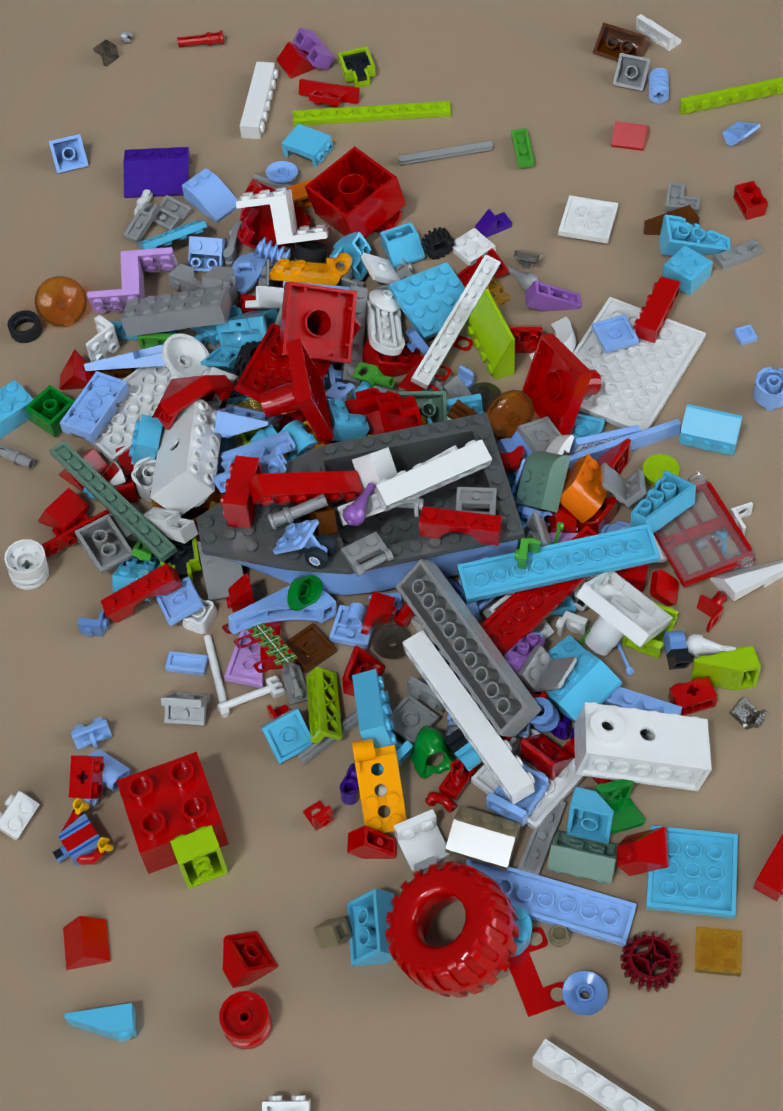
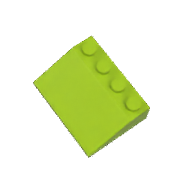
M485 289L468 318V327L466 329L469 337L472 336L475 349L479 350L481 361L486 363L488 374H491L494 380H498L514 374L515 338L489 290Z

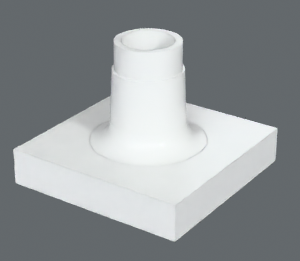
M615 571L604 572L586 582L576 595V597L599 614L590 632L585 637V643L594 652L603 656H607L624 635L639 647L643 646L665 630L673 619L671 615Z

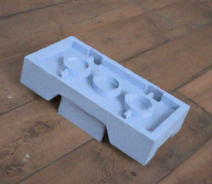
M96 371L60 421L62 432L78 435L85 438L86 441L94 443L103 428L107 426L116 413V404H121L129 393L127 381Z

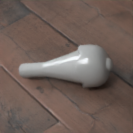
M507 266L508 273L514 276L522 286L521 289L525 292L534 281L540 282L539 277L532 272L525 273Z

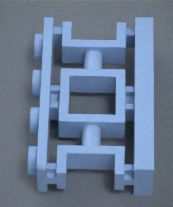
M284 431L225 451L221 455L223 459L221 465L225 472L214 476L212 480L221 493L226 492V479L230 478V465L234 463L236 455L259 458L262 474L285 473L287 461L283 454L295 450L296 444L288 431Z

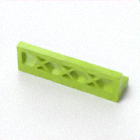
M315 666L306 677L311 742L319 744L324 737L340 740L342 738L337 673ZM323 676L329 677L331 684H328ZM325 691L332 696V700L325 695ZM327 706L333 712V717L326 711ZM328 723L332 725L335 732L328 730Z

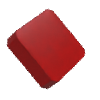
M658 569L652 572L649 593L665 606H672L677 602L679 582L662 569Z

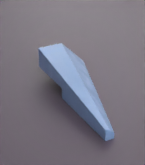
M163 344L85 363V371L166 366L162 357Z

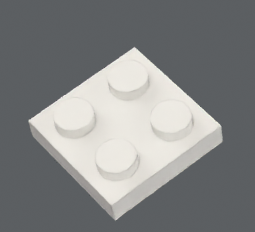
M475 228L455 239L453 242L454 246H452V252L468 266H472L479 257H484L485 254H488V250L491 248L496 251V246Z

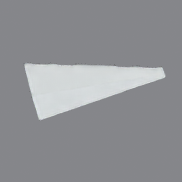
M783 560L721 573L711 577L710 580L719 591L724 590L733 601H736L760 586L765 588L783 577Z

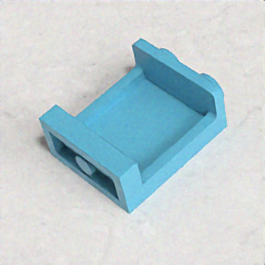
M298 124L282 142L284 156L289 157L294 152L311 159L314 167H317L333 148L331 135L302 124Z

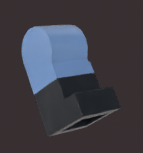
M682 630L666 631L664 634V646L669 670L687 668L693 659L691 653L688 652L684 632Z

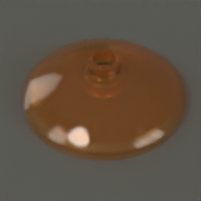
M56 276L47 279L39 286L35 294V307L38 315L46 323L55 327H68L77 323L83 317L87 308V297L84 289L78 282L68 277ZM62 302L64 303V306L59 307L58 304Z
M519 390L507 391L497 396L489 405L486 412L491 428L497 434V440L512 438L518 426L532 422L534 404L526 393Z

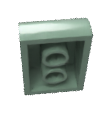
M446 391L396 392L405 398L408 395L414 396L420 415L426 418L430 417L432 423L447 420Z
M544 451L531 453L523 467L515 503L557 513L571 456Z

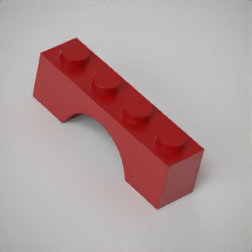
M422 506L419 520L420 536L440 539L443 534L448 532H462L474 537L479 544L499 546L502 516Z
M166 563L100 601L106 617L118 623L133 615L135 606L141 601L157 595L167 596L183 587L177 570Z

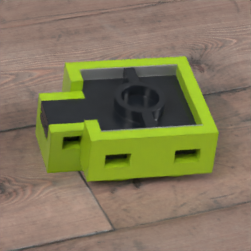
M368 47L338 53V63L345 82L353 81L355 87L370 85V77L376 76Z
M165 536L176 547L177 552L164 562L160 561L161 566L167 563L177 570L180 580L189 576L191 581L194 582L193 571L202 570L197 537H193L187 543H181Z

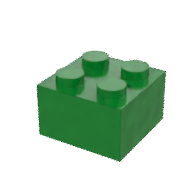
M49 385L25 407L30 422L56 437L62 431L60 421L75 400Z

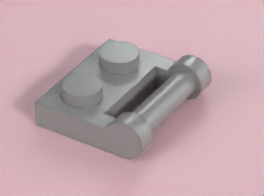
M457 487L456 510L462 511V508L489 509V512H465L496 515L497 488Z
M377 532L341 549L342 555L358 577L363 575L364 571L386 560L389 562L394 559L391 550L386 547ZM379 553H382V554H380V555H378V556H376V557H374V558H372V559H370V560H368V561H366V562H364V563H362V564H359V563H361V562H363V561H365V560H367V559H369V558H371V557H373V556H375V555H377V554H379Z

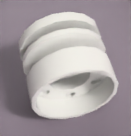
M31 539L16 541L8 547L4 560L12 583L17 588L23 590H33L42 586L47 581L50 571L43 547Z

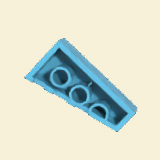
M666 470L663 473V477L656 481L655 487L647 492L646 498L642 499L631 512L630 527L650 524L652 533L656 532L695 504L696 485Z

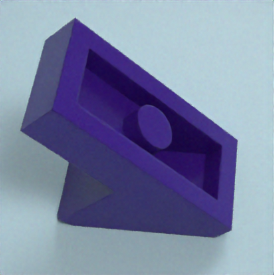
M488 209L475 225V229L487 238L511 228L512 222L505 212L494 215Z

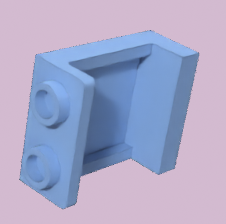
M523 763L524 766L522 768L525 772L529 771L534 777L535 792L514 805L499 785L494 793L489 792L486 797L487 809L506 819L521 823V827H524L549 788L547 776L541 771H534L528 768L525 763Z

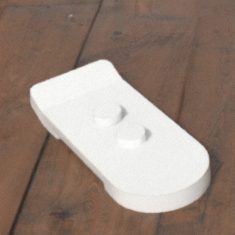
M367 298L366 318L370 345L382 354L389 356L399 355L405 346L400 318L401 309L397 312L383 311L375 307Z

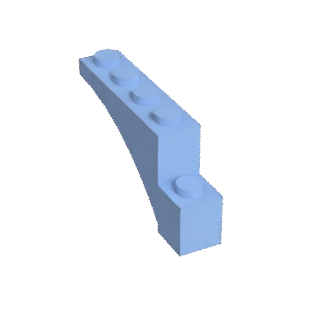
M289 585L229 615V630L234 635L262 623L284 620H309L323 623L337 615L336 601L322 589V594L316 603L299 611L291 610L287 602Z

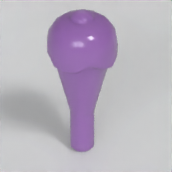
M368 483L364 492L351 505L346 506L343 512V519L348 525L359 526L363 523L369 497L375 488L374 483Z

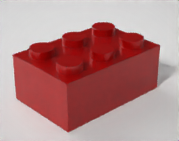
M236 455L234 463L230 465V478L226 479L225 495L221 497V506L224 508L223 516L226 518L228 526L251 529L257 504H253L248 482L256 474H262L260 461L256 457Z

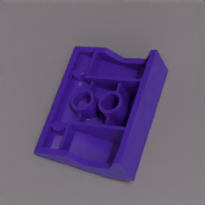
M189 147L125 150L123 160L124 198H140L146 189L153 193L152 197H165L166 195L184 196L182 185L190 180L189 164L192 162Z

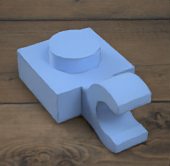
M520 504L517 510L526 519L530 518L533 511L538 512L543 521L546 515H553L549 511H540Z

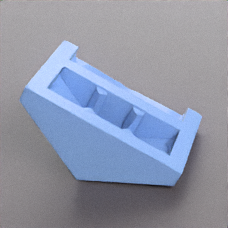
M737 121L724 130L722 134L726 144L732 146L749 137L761 126L758 123Z

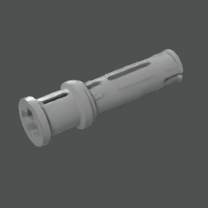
M321 494L294 507H283V510L267 515L273 530H277V527L286 523L291 524L294 522V519L328 506L324 494Z

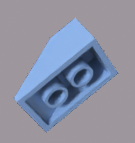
M207 168L182 185L184 199L216 223L237 209L236 201L238 199L219 177Z
M231 405L217 410L214 432L221 434L222 437L231 438L234 435L282 420L283 416L267 418L262 411Z

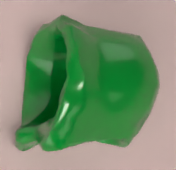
M428 725L423 726L417 733L414 748L410 754L414 768L422 779L427 778L432 773L441 774L445 770H451L450 765L454 761V753L446 744L443 734ZM442 752L443 760L438 766H430L426 763L429 755Z

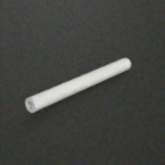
M205 635L204 642L219 703L227 701L219 665L211 635Z

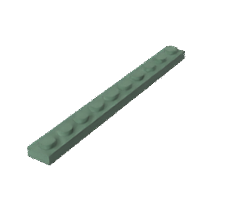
M65 441L49 450L51 456L161 562H164L177 552L176 547Z

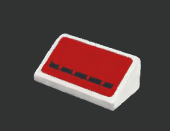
M116 461L102 474V477L112 487L126 482L122 469Z

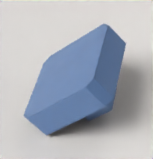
M410 327L405 332L411 342L405 345L412 353L417 348L418 351L426 355L429 350L428 345L415 329Z

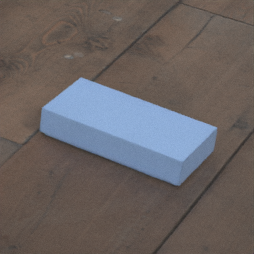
M169 651L165 670L168 672L204 676L209 658L208 655Z

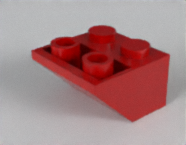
M508 325L515 338V353L535 352L540 336L543 333V326Z

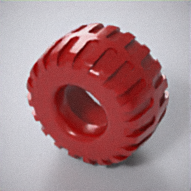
M452 861L445 862L444 866L440 863L431 864L428 866L429 870L427 871L422 869L416 871L413 874L415 878L410 882L405 880L400 886L403 890L399 896H393L390 903L393 906L392 912H387L386 923L389 925V929L385 930L386 941L390 944L388 950L398 967L407 977L426 990L444 997L452 995L456 998L467 997L468 992L474 995L484 991V985L489 984L492 986L499 980L496 976L501 970L507 971L510 966L508 962L510 955L515 956L517 945L514 942V938H519V926L515 923L518 920L517 913L502 888L488 875L470 865H460ZM454 900L462 902L465 909V924L462 932L454 941L446 946H429L425 942V938L433 918L450 902Z

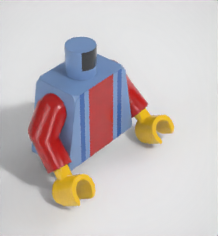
M77 798L74 800V810L58 835L63 846L52 852L58 863L70 856L75 866L94 865L107 851L113 850V845L107 844L110 839L100 838L85 814L82 815V811L89 809L88 803L82 804L84 799Z

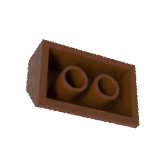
M603 22L593 54L618 61L620 53L643 57L650 38L646 35Z

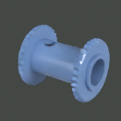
M544 697L534 698L542 710L530 723L539 732L548 733L553 731L560 720L557 709Z

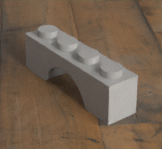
M179 263L168 275L170 288L174 290L189 292L202 289V282L195 278L194 268ZM237 284L228 291L232 304L238 298Z

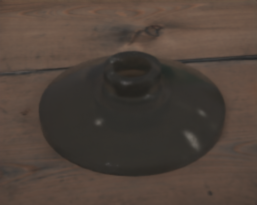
M480 382L468 389L471 395L481 394L483 411L493 410L501 402V391L492 383Z
M397 624L385 625L375 632L372 640L373 648L379 656L385 659L401 658L406 655L402 642L410 638L411 634L403 626Z

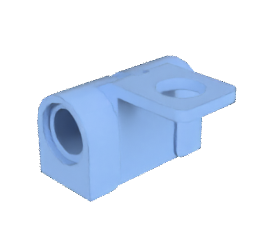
M100 749L90 753L88 756H104L103 788L108 787L114 792L118 791L119 788L116 780L129 776L131 769ZM84 799L93 806L97 805L99 799Z

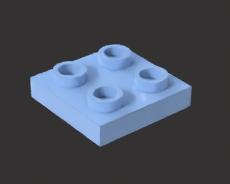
M354 602L350 604V607L339 606L329 636L330 642L350 646L357 645L360 648L368 649L374 627L368 635L361 634L367 608L363 604Z

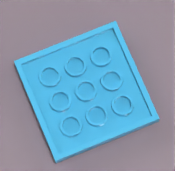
M448 262L391 283L388 286V290L393 293V297L417 333L425 341L438 335L465 287Z
M651 825V830H652V829H656V828H660V827H663V826H654V825ZM666 827L669 867L648 872L646 909L735 919L738 834Z

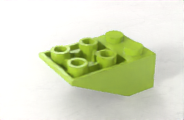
M741 646L736 650L720 651L710 656L702 655L693 661L690 681L698 677L704 678L708 676L714 687L734 691L756 687L761 664L753 646Z

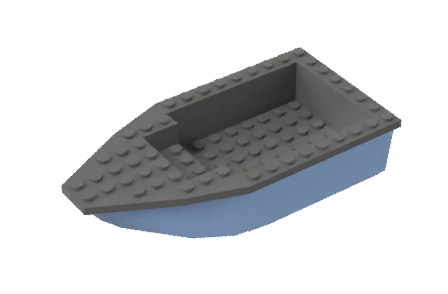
M487 412L321 445L288 461L285 465L287 468L285 473L355 471L352 459L387 447L390 450L397 473L404 470L408 472L415 465L426 462L454 445L460 449L472 440L479 441L482 439L492 458L490 466L422 495L420 498L424 499V507L456 510L457 487L497 488L496 515L502 516L499 546L479 544L474 537L462 532H448L443 534L440 539L422 537L419 532L421 510H419V517H415L414 508L395 507L386 512L383 511L366 517L359 526L348 524L342 526L339 515L335 511L337 532L331 533L329 537L336 542L337 549L329 557V562L325 568L315 569L305 561L304 555L308 550L305 547L280 554L273 553L276 542L283 536L286 527L290 524L286 523L277 527V530H273L267 514L283 510V507L296 506L295 502L285 505L272 503L267 506L257 504L251 529L228 526L227 520L223 516L224 508L221 506V502L196 518L203 554L230 559L290 584L297 577L314 575L319 577L323 585L322 589L327 593L341 596L396 588L397 584L420 559L434 562L445 577L459 575L457 570L458 564L481 560L484 556L495 557L514 553L518 540L524 538L525 534ZM340 500L335 503L327 501L328 506L331 508L348 503L346 500ZM462 508V511L489 512V509ZM303 516L294 519L293 523H301L306 520ZM377 532L386 547L391 550L394 559L389 562L386 560L364 571V574L358 577L342 555L341 549ZM379 553V554H377V555H375V556H373V557H371V558H369V559H367V560H365V561H363V562H361V563H359V564H362V563H364V562H366V561H368V560H370V559H372V558H374V557H376V556H378V555H380V554H382V553Z

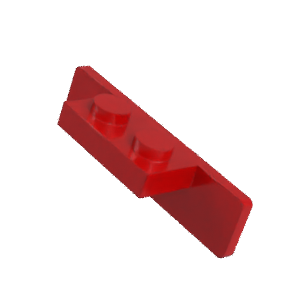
M306 79L299 80V95L309 96V101L314 102V104L322 105L325 103L329 104L330 107H337L342 102L359 103V87Z
M106 509L90 519L84 513L66 531L53 528L52 532L55 537L41 545L46 557L55 555L60 550L75 544L78 541L75 534L76 530L110 514V512Z

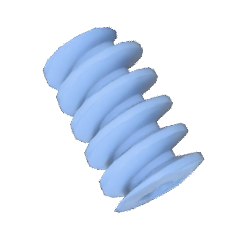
M664 68L653 69L649 74V98L656 104H662L669 98V73Z
M264 237L257 245L254 256L259 253L260 259L265 256V261L271 259V264H275L283 258L290 261L292 254L290 248L285 252L284 245L279 249L277 243L272 246V240L266 243V237Z

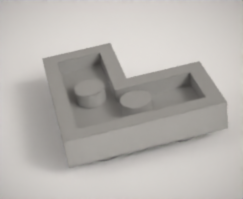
M669 182L665 211H673L690 205L698 214L701 197L684 196L686 184Z

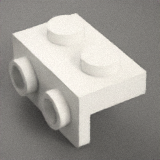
M20 791L14 795L10 794L4 803L6 808L3 812L0 811V831L14 840L18 839L40 805Z

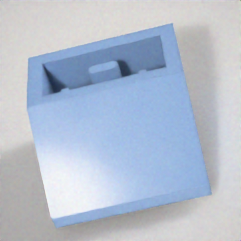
M189 236L188 266L194 268V271L209 272L215 265L223 267L225 260L223 250L226 248L227 238Z

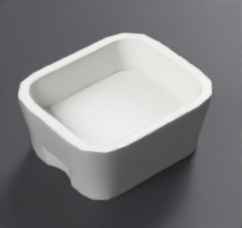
M200 597L204 607L182 619V625L187 630L204 634L210 629L218 614V610L212 601L203 600Z

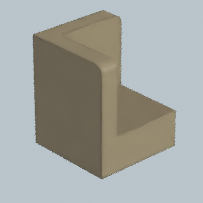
M345 916L328 919L313 928L322 949L339 946L353 937Z

